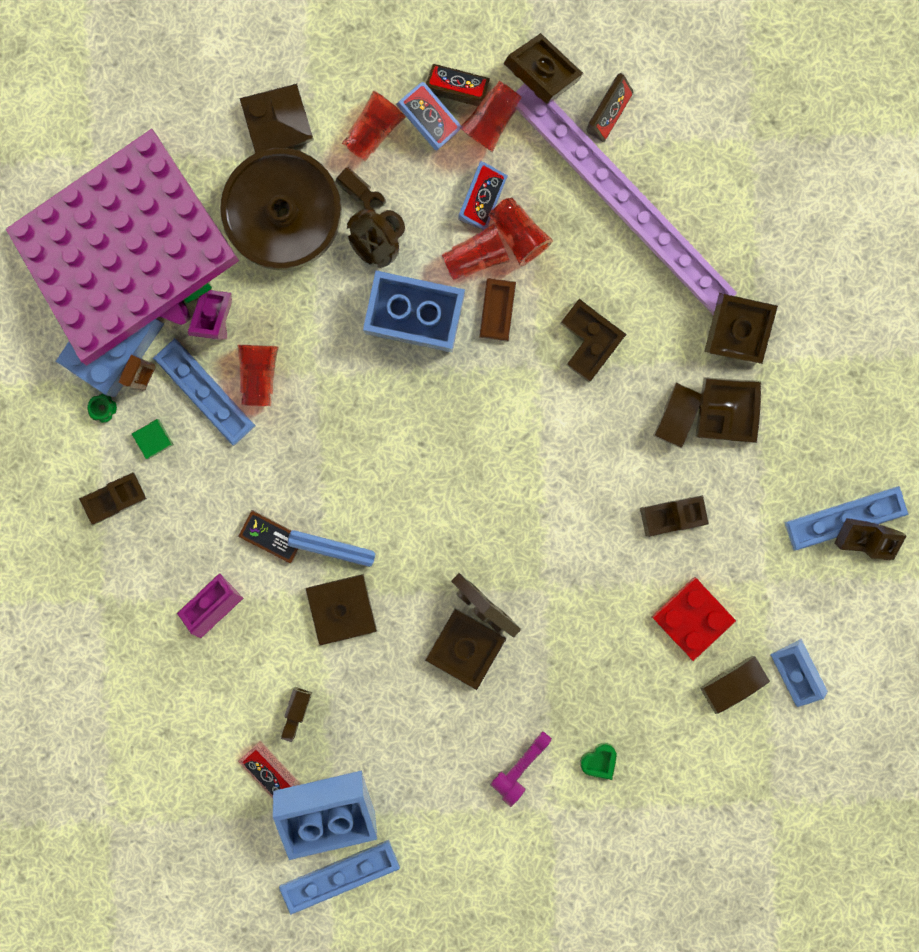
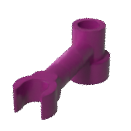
M544 731L540 733L524 753V756L518 760L506 775L501 771L490 784L491 787L503 796L502 800L510 807L519 800L526 790L517 780L531 765V762L552 741V738Z

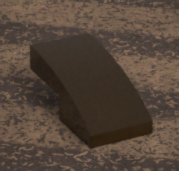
M676 382L653 436L678 448H682L699 409L701 393Z
M134 472L79 498L92 526L147 499Z
M703 495L640 507L646 537L709 524Z
M846 518L834 544L840 550L865 552L871 559L894 560L907 535L883 525Z
M750 656L730 671L719 674L700 689L714 713L719 714L746 699L768 684L770 680L756 656Z

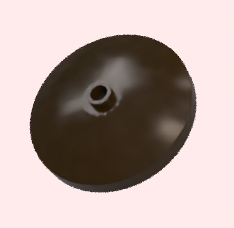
M272 148L251 155L234 169L222 192L220 212L228 239L246 259L267 269L292 270L314 262L328 250L335 240L340 227L342 204L338 188L332 176L319 161L298 150ZM286 208L289 210L287 215L283 214L282 217H279L281 209Z

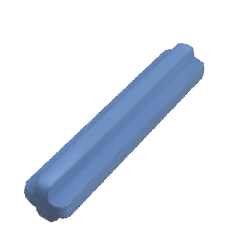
M292 530L289 534L288 545L290 547L371 567L374 563L375 552L372 550Z

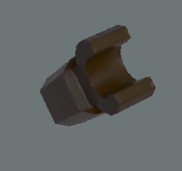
M346 167L336 178L335 183L357 202L362 201L366 210L376 212L370 207V203L373 200H379L383 205L386 204L385 197L379 192L370 191L371 186L349 167Z
M298 687L293 688L284 716L287 718L281 735L282 740L292 742L295 738L299 722L302 723L312 695L311 691Z

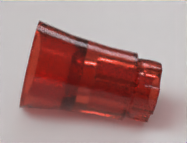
M499 81L493 88V91L489 90L483 101L459 129L493 153L501 134L517 109L515 107L522 97L509 86Z
M373 90L364 109L347 132L349 135L342 144L358 158L366 161L370 154L377 150L385 138L406 116L388 99Z
M512 197L502 200L489 213L490 218L495 222V227L504 237L520 266L527 265L547 250L553 242V239L530 218L522 206L518 205Z
M494 223L466 241L453 246L452 250L442 253L453 281L463 275L467 277L489 267L510 262Z
M237 345L240 363V393H243L241 404L247 406H271L270 394H273L275 364L279 347Z

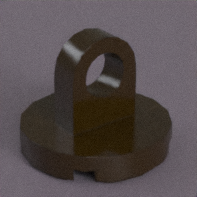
M366 209L350 217L347 229L350 228L351 235L348 236V239L355 253L369 265L374 263L378 265V268L386 267L394 262L399 255L398 238L405 231V223L402 217L392 210H386L378 214L373 210Z

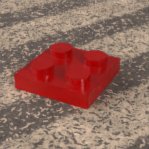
M693 577L652 616L655 622L692 661L698 658L736 622L735 618L696 577Z

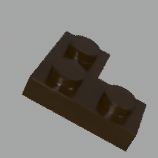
M578 299L560 323L584 341L566 366L590 383L627 334L581 299Z
M458 573L451 582L459 589L456 595L468 606L472 603L475 606L472 612L483 622L486 623L489 619L487 623L499 634L505 631L513 638L521 631V628L503 610L491 602L462 574Z

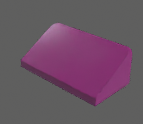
M219 573L177 614L190 634L202 638L244 598Z

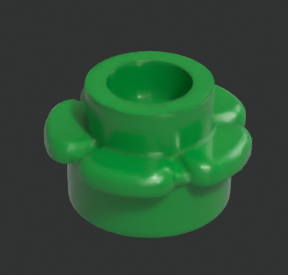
M101 393L99 396H93L89 400L87 405L88 414L95 421L99 420L101 423L108 422L112 419V415L116 414L117 404L115 401H112L111 396ZM102 405L105 407L103 411L100 410Z

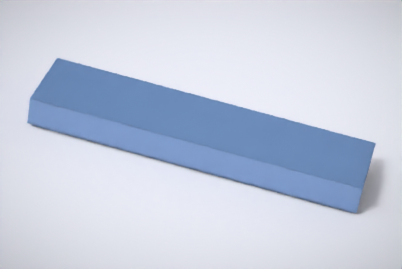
M174 338L153 358L233 446L256 426L177 339Z
M896 486L784 523L792 548L796 551L837 538L846 518L881 524L909 514L900 486Z
M386 840L281 884L279 889L288 911L292 915L400 869V865L390 841Z

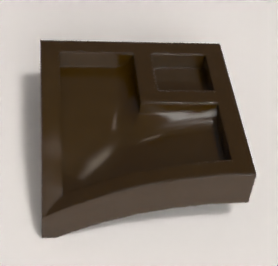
M297 83L239 98L255 153L272 148L292 149L314 141Z
M703 377L695 436L698 438L757 443L761 408V381Z

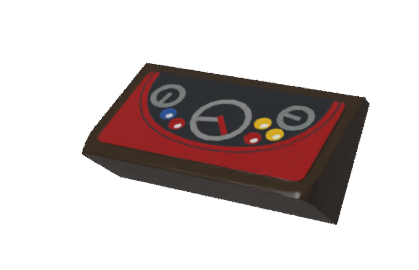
M432 64L426 85L436 96L483 108L490 78Z
M617 74L586 129L588 134L602 142L606 141L634 93L624 74Z

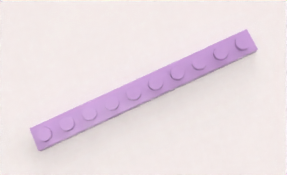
M525 84L509 98V102L712 315H714L719 293L732 296L737 294L723 277L554 101L547 105Z

